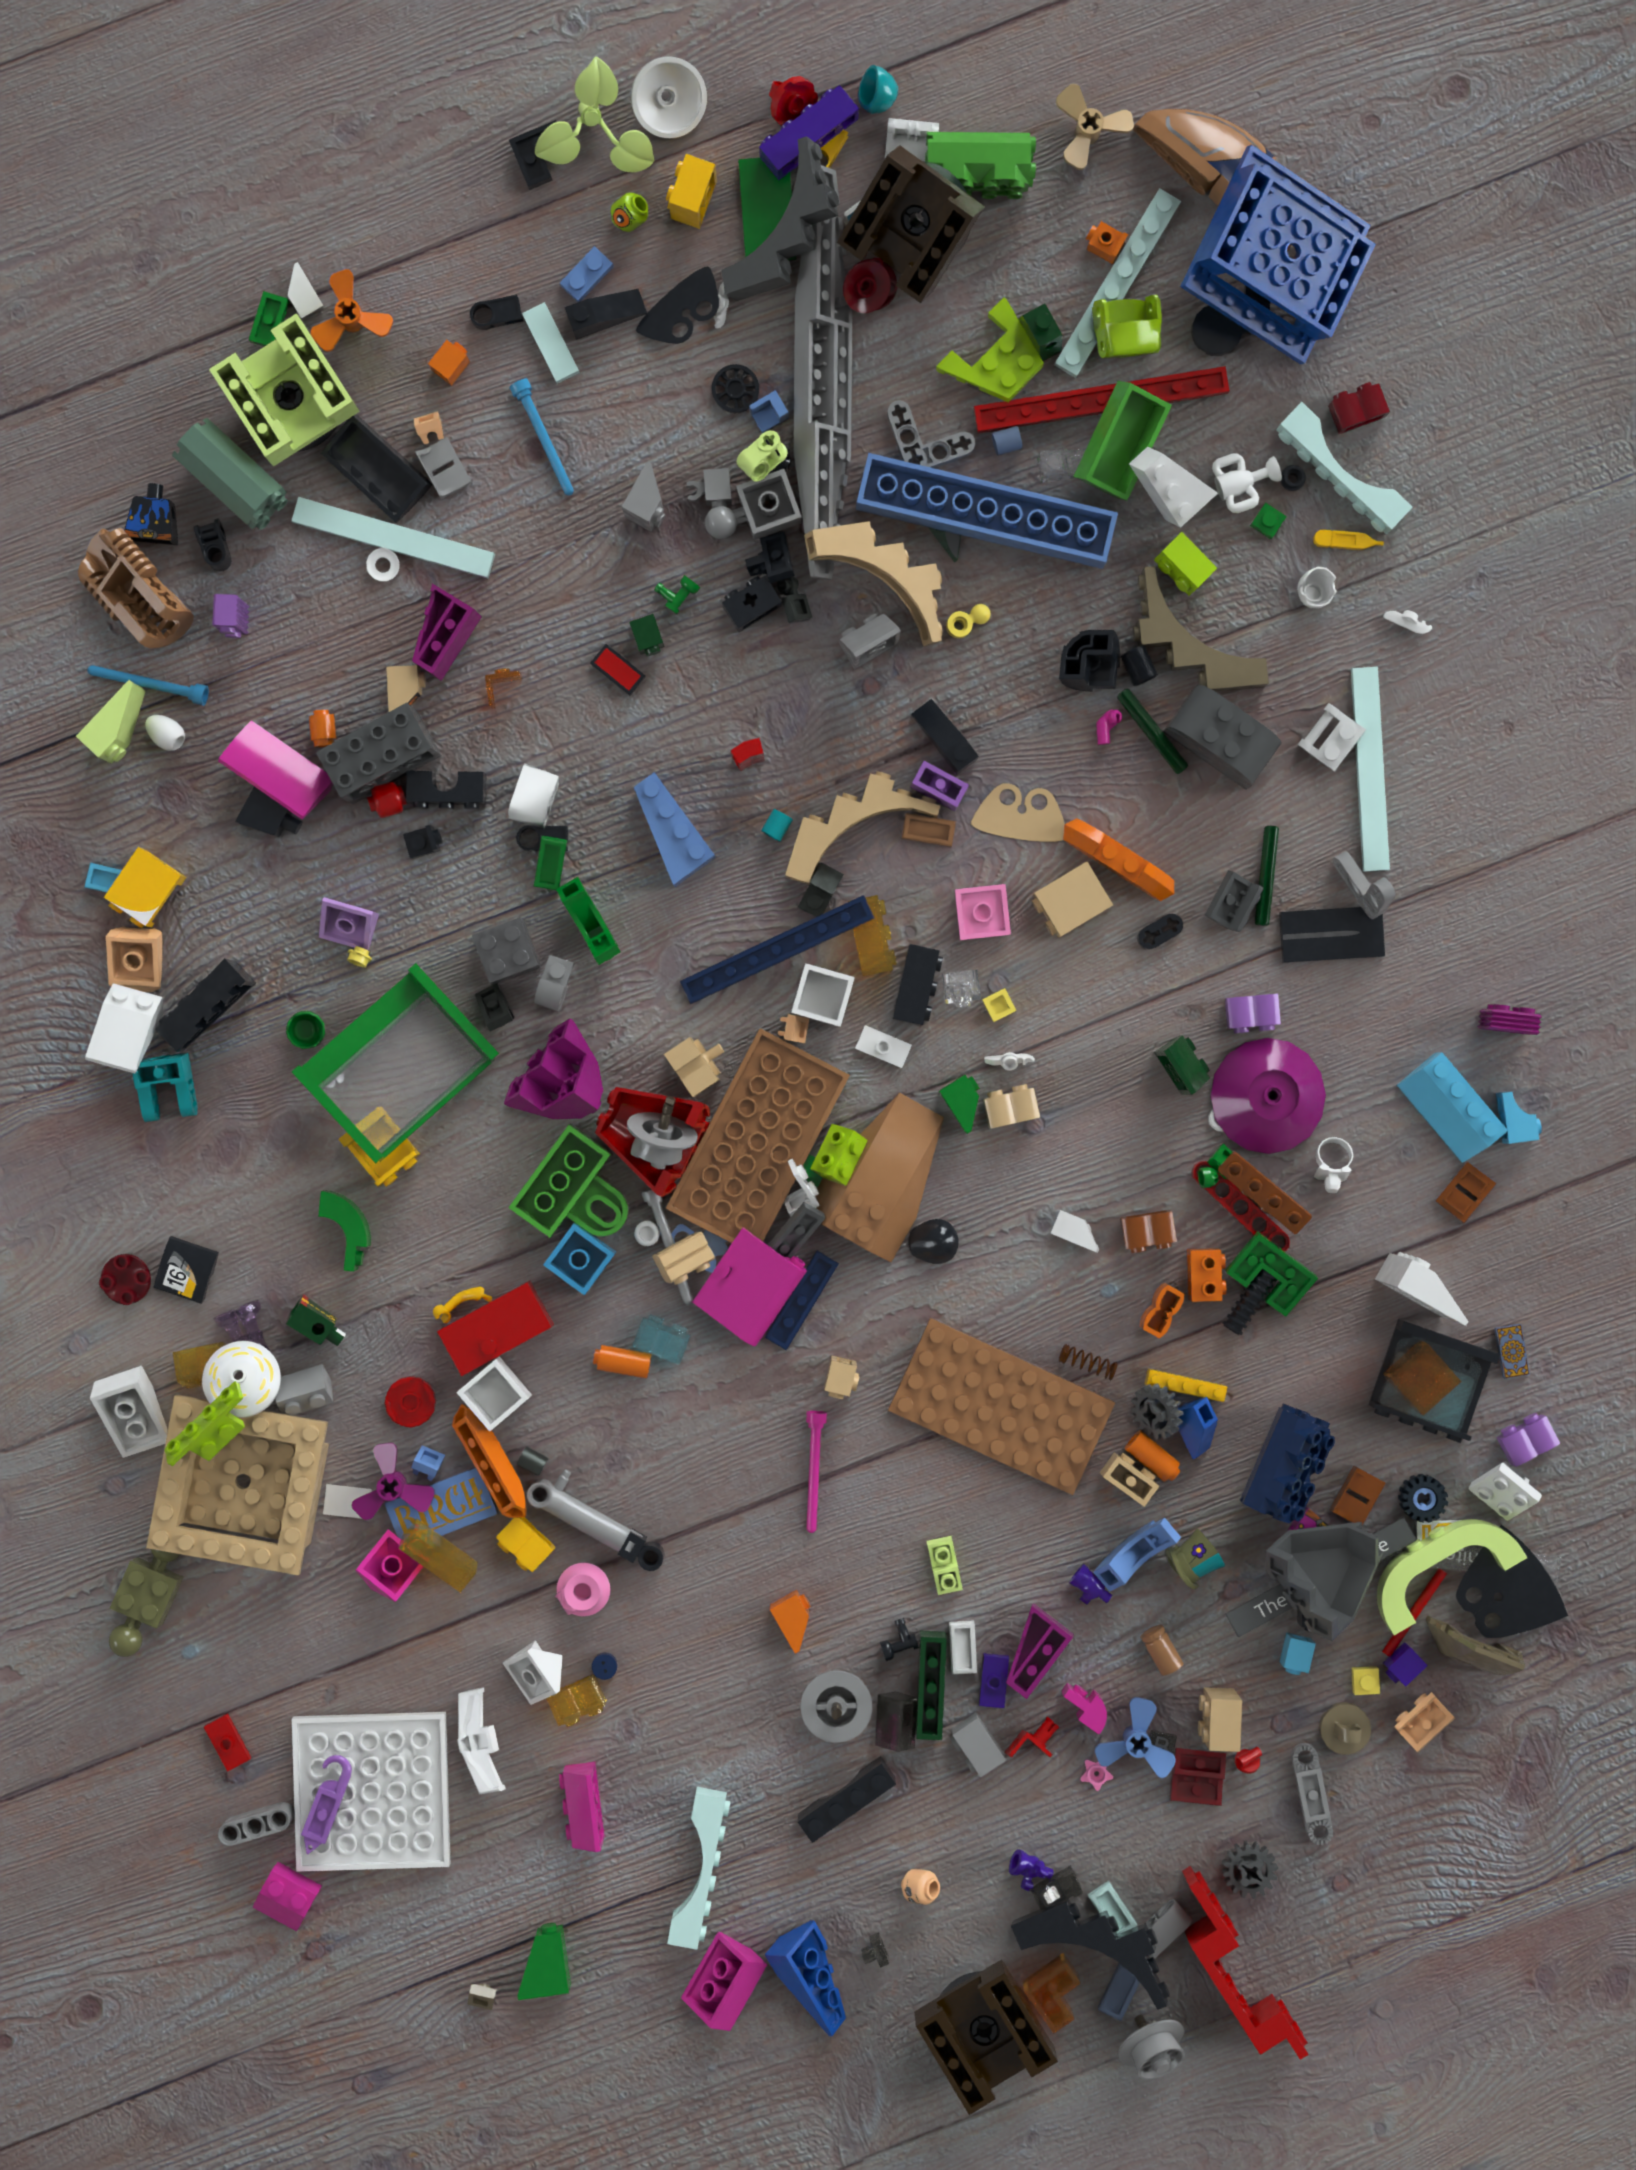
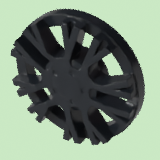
M739 364L728 365L719 370L712 382V395L716 404L722 410L734 414L747 411L749 406L757 401L759 382L756 375L749 368ZM734 369L735 376L729 379L725 372ZM739 370L744 371L741 379L737 378ZM750 375L753 382L745 384L743 382L744 379ZM720 376L727 381L726 385L718 380ZM716 386L724 387L725 391L716 394ZM746 388H755V391H746ZM727 394L728 398L721 402L719 399ZM745 395L753 397L749 403L744 400L743 397ZM741 399L743 403V407L740 408L737 400ZM728 401H735L734 408L727 406Z

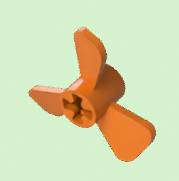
M344 269L332 274L329 283L339 300L334 308L335 317L311 329V336L321 349L326 352L333 351L345 330L357 332L364 327L379 337L387 336L394 322L392 316L385 313L362 312L358 303L353 300V273L349 269ZM351 309L355 315V318L352 320L346 315Z

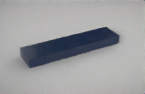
M816 1251L806 1268V1274L786 1301L765 1335L766 1339L784 1350L788 1349L837 1268L838 1262L820 1251Z

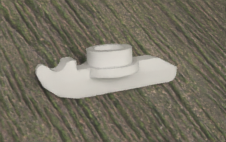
M723 283L719 287V308L713 318L715 320V328H721L724 325L729 305V299L725 295Z
M1409 610L1404 611L1403 614L1397 611H1388L1383 615L1385 619L1415 633L1425 634L1432 629V626H1427L1425 621L1419 622L1417 620L1418 615Z
M1011 1052L1004 1055L984 1057L986 1064L993 1066L1001 1065L1008 1071L1016 1069L1018 1063L1026 1065L1028 1062L1035 1061L1034 1057L1029 1054H1015Z

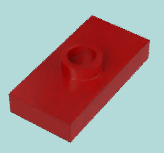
M228 1713L204 1726L227 1772L252 1758Z

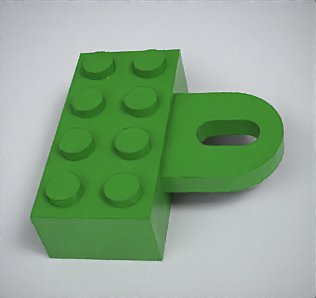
M572 1124L567 1126L508 1207L549 1238L555 1234L566 1217L593 1235L608 1236L617 1232L624 1225L628 1216V1204L624 1195L598 1176V1173L612 1153ZM595 1200H601L615 1211V1220L606 1222L594 1214L591 1210L592 1203Z

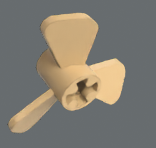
M1077 84L1069 85L1057 96L1056 106L1077 121L1076 137L1065 149L1063 157L1066 163L1078 170L1086 168L1090 144L1095 143L1099 139L1101 130L1119 133H1130L1133 130V117L1128 110H1121L1103 117L1097 109H1087L1081 89ZM1087 122H1091L1092 125L1095 127V130L1093 131L1092 126H1088L1085 130L1083 128V125Z

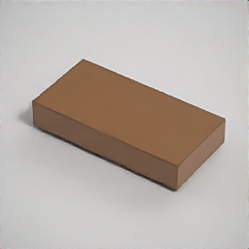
M906 813L901 839L952 847L956 821Z

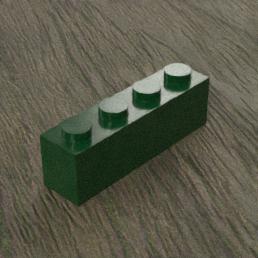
M920 1630L916 1739L942 1740L947 1642L945 1631Z

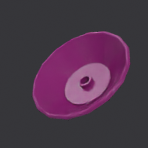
M1263 1038L1245 1042L1226 1055L1214 1074L1210 1098L1215 1120L1229 1139L1246 1150L1273 1154L1291 1150L1311 1136L1322 1118L1326 1093L1322 1074L1309 1054L1288 1041ZM1270 1091L1276 1093L1274 1100H1270L1268 1097Z

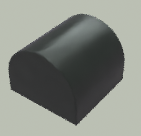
M526 1446L517 1461V1465L538 1476L541 1474L549 1458Z

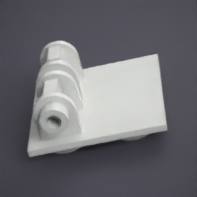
M889 118L885 158L890 152L901 145L921 161H925V153L928 150V146H926L927 132H939V123Z

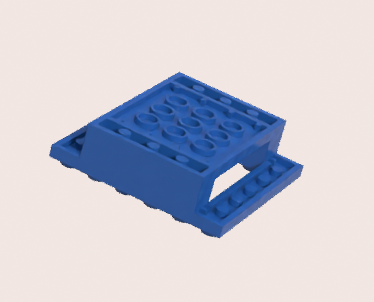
M1249 145L1240 159L1180 287L1297 363L1304 364L1316 340L1330 338L1334 334L1376 245L1366 238L1371 225L1255 146ZM1289 245H1293L1296 255L1294 259L1288 256L1287 249ZM1229 274L1295 317L1294 324H1290L1216 275Z

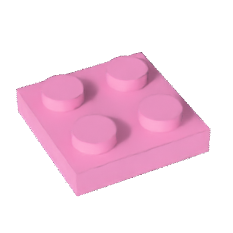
M1006 884L954 890L960 941L1011 935Z

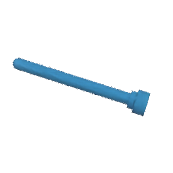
M527 378L521 379L513 383L509 388L513 396L522 402L564 493L570 496L573 494L574 489L530 397L532 395V387Z
M94 665L89 666L87 669L88 673L92 676L123 683L130 680L141 687L185 696L192 700L193 704L204 706L208 700L209 687L206 685L196 684L188 687Z

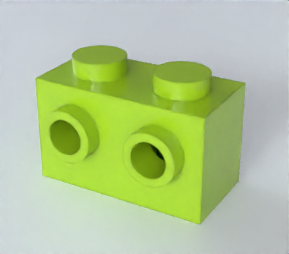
M1183 532L1177 535L1154 559L1158 568L1163 573L1168 574L1175 581L1177 588L1188 596L1198 589L1217 569Z
M831 1124L810 1169L826 1180L846 1186L868 1140L852 1129Z

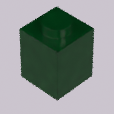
M654 614L629 622L641 655L652 656L661 652L660 648L665 646Z

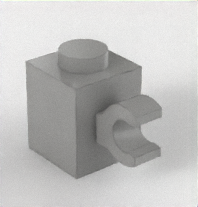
M729 468L703 470L704 482H687V488L697 489L695 495L688 496L689 502H697L705 494L706 505L712 506V508L717 506L727 507V504H732Z

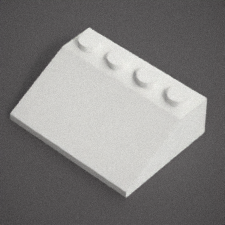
M1401 1252L1398 1255L1389 1253L1375 1280L1443 1318L1464 1326L1467 1325L1468 1320L1438 1275L1429 1269L1431 1264L1421 1258Z

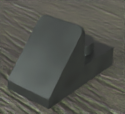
M821 862L798 908L815 917L822 915L844 874Z
M498 983L475 994L485 1024L490 1032L513 1021L514 1014Z

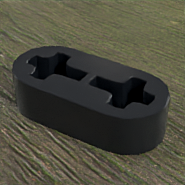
M1176 914L1163 916L1139 931L1137 935L1138 944L1148 950L1158 947L1182 931L1183 921ZM1168 918L1170 921H1177L1175 932L1171 929L1165 932L1161 930L1162 927L1168 924ZM1147 931L1149 934L1158 931L1159 935L1153 939V945L1149 942H1143V938L1146 937L1144 932Z

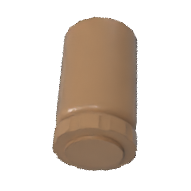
M1163 1625L1151 1627L1140 1636L1162 1676L1169 1675L1183 1666L1184 1663L1168 1634L1165 1632Z

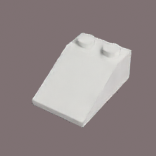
M113 983L103 1002L85 1060L135 1074L156 1032L155 1029L159 1026V1020L163 1017L162 997Z
M142 1366L94 1382L90 1400L123 1458L166 1444L168 1429L153 1386Z

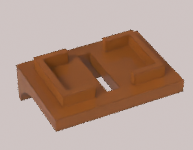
M1467 1162L1435 1202L1464 1224L1495 1187L1496 1183ZM1459 1184L1475 1196L1477 1200L1474 1202L1458 1190L1456 1186Z
M1353 1466L1329 1510L1352 1523L1362 1522L1363 1525L1386 1483ZM1349 1488L1367 1498L1368 1501L1364 1503L1347 1494L1346 1491Z

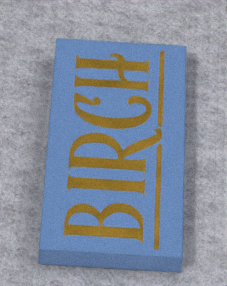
M476 1467L429 1485L434 1488L435 1495L429 1509L425 1512H418L400 1497L384 1503L397 1537L411 1548L499 1513L494 1499Z

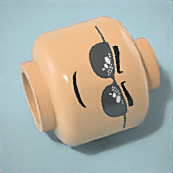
M911 1869L906 1873L901 1883L903 1896L911 1903L931 1904L940 1892V1884L936 1875L928 1870Z

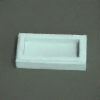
M1109 1880L1088 1894L1089 1899L1099 1913L1107 1910L1109 1916L1115 1917L1119 1927V1931H1116L1117 1934L1137 1926V1922Z

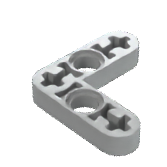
M901 400L890 404L887 416L902 461H911L912 455L910 450L916 446L919 448L914 449L917 459H922L919 465L936 468L968 457L974 451L975 439L968 432H959L923 445L908 404ZM899 407L900 411L905 410V413H903L904 424L910 422V424L896 429V426H900L898 416H893L892 414L895 413V408ZM911 431L914 434V441L910 444L903 443L900 439L901 433ZM960 439L970 442L967 450L964 451L962 447L954 449L955 455H951L949 442H952V447L959 445ZM938 446L945 448L947 451L946 457L940 460L936 459L932 454L933 449Z
M1345 851L1334 857L1333 863L1367 916L1374 919L1385 913L1396 896L1391 883L1383 877L1370 885L1348 852Z

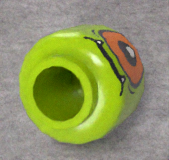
M631 192L617 199L612 204L610 211L613 224L625 232L637 229L648 219V204L641 195Z

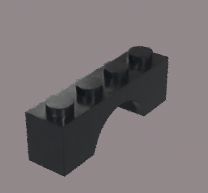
M881 1756L862 1768L842 1789L825 1799H818L798 1813V1824L812 1843L895 1786V1775Z

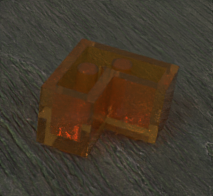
M1062 1953L1022 1981L1025 1994L1053 2034L1075 2019L1072 2008L1063 1996L1081 1984L1077 1971L1066 1955Z

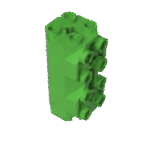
M927 132L926 146H928V150L925 153V162L937 164L950 171L960 181L968 195L971 196V192L979 191L984 199H994L997 196H1007L1008 199H1020L1023 192L1028 191L1029 187H1033L1036 163L1031 162L1033 161V153L1036 150V137H1030V133Z

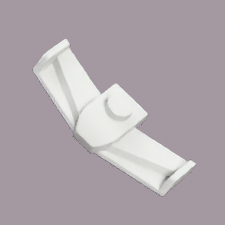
M484 1687L458 1693L457 1741L459 1751L463 1755L479 1794L506 1789L505 1785H502L489 1753L498 1751L499 1747L494 1725L483 1727Z

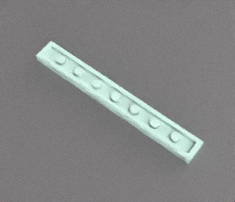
M298 497L292 517V522L298 525L375 547L386 548L399 554L487 579L489 578L495 553L301 497Z
M1378 667L1352 668L1353 717L1356 723L1366 729L1355 744L1363 872L1390 870Z

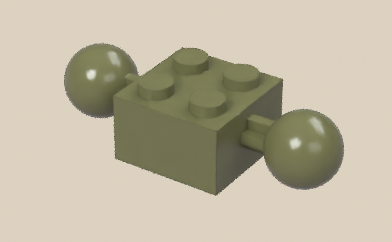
M151 1549L154 1556L152 1562L139 1557L130 1561L110 1606V1609L128 1616L125 1624L114 1628L109 1636V1646L114 1654L120 1657H129L138 1652L142 1645V1634L139 1630L141 1623L154 1628L164 1624L184 1578L165 1568L168 1562L174 1561L181 1554Z

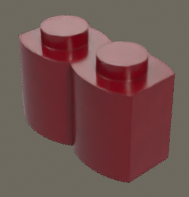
M1371 382L1357 387V392L1348 394L1347 391H1343L1333 396V400L1328 407L1338 434L1381 420L1390 413L1380 384L1372 385Z

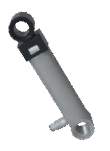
M565 1469L554 1486L549 1480L538 1479L529 1487L527 1499L532 1506L544 1509L616 1550L619 1556L632 1563L638 1557V1562L644 1570L655 1571L662 1565L665 1553L659 1543L654 1541L645 1543L647 1536L633 1528L631 1530L563 1492L571 1475L569 1470ZM538 1487L544 1488L547 1492V1498H537L534 1490ZM647 1551H655L658 1559L654 1562L646 1560L644 1554Z

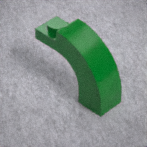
M579 877L556 889L562 903L579 928L598 965L619 954L621 951L616 940Z

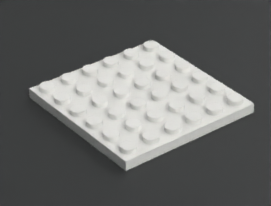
M446 1712L294 1716L292 1718L296 1872L450 1866ZM341 1755L351 1764L352 1773L327 1842L325 1844L322 1843L311 1853L307 1854L304 1836L301 1833L317 1791L324 1781H338L342 1772V1767L337 1762L330 1763L327 1768H323L322 1765L328 1757Z

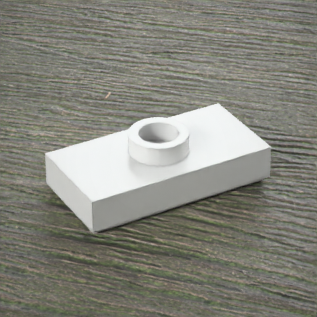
M865 1025L855 1049L902 1068L912 1045Z

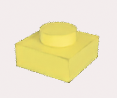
M1005 988L982 999L993 1022L1016 1011Z
M1377 1666L1352 1668L1354 1695L1380 1694L1379 1668Z

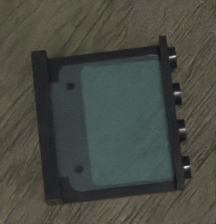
M1398 1319L1368 1405L1375 1408L1374 1413L1389 1418L1390 1414L1399 1417L1398 1421L1413 1426L1414 1422L1423 1425L1422 1430L1436 1435L1438 1430L1447 1433L1446 1438L1461 1443L1462 1439L1470 1441L1472 1436L1468 1435L1467 1432L1491 1363L1497 1364L1500 1354Z

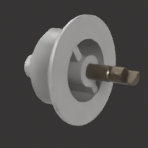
M671 1096L666 1097L662 1113H637L632 1115L627 1121V1128L635 1137L631 1155L651 1162V1166L656 1169H665L666 1165L679 1163L682 1159L683 1149L691 1148L698 1139L696 1131L690 1125L672 1116L676 1099Z
M839 1670L824 1672L816 1676L803 1692L801 1698L803 1721L816 1737L824 1741L833 1743L849 1741L866 1728L871 1718L872 1699L869 1690L858 1677L849 1672Z

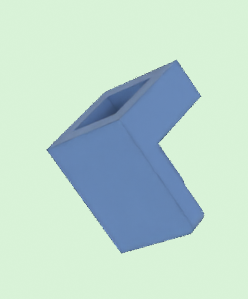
M776 390L749 406L750 413L762 433L789 419V412Z

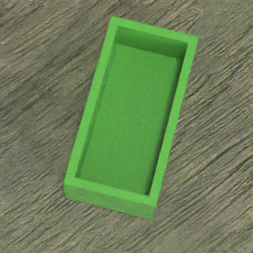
M1117 381L1073 477L1114 498L1127 501L1138 479L1129 463L1144 449L1153 447L1172 405L1132 383Z

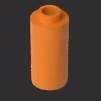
M601 1345L600 1350L595 1349L593 1364L597 1365V1370L647 1379L652 1354Z
M1142 1430L1137 1431L1124 1448L1163 1482L1167 1480L1173 1481L1180 1473L1178 1468L1180 1462Z

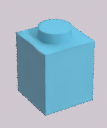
M1286 1632L1279 1661L1286 1668L1285 1671L1295 1675H1300L1301 1672L1309 1673L1316 1643L1311 1638Z

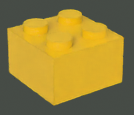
M686 154L683 162L679 161L675 170L677 180L675 185H670L666 196V200L669 201L667 209H670L671 219L700 229L717 183L716 167L714 163Z

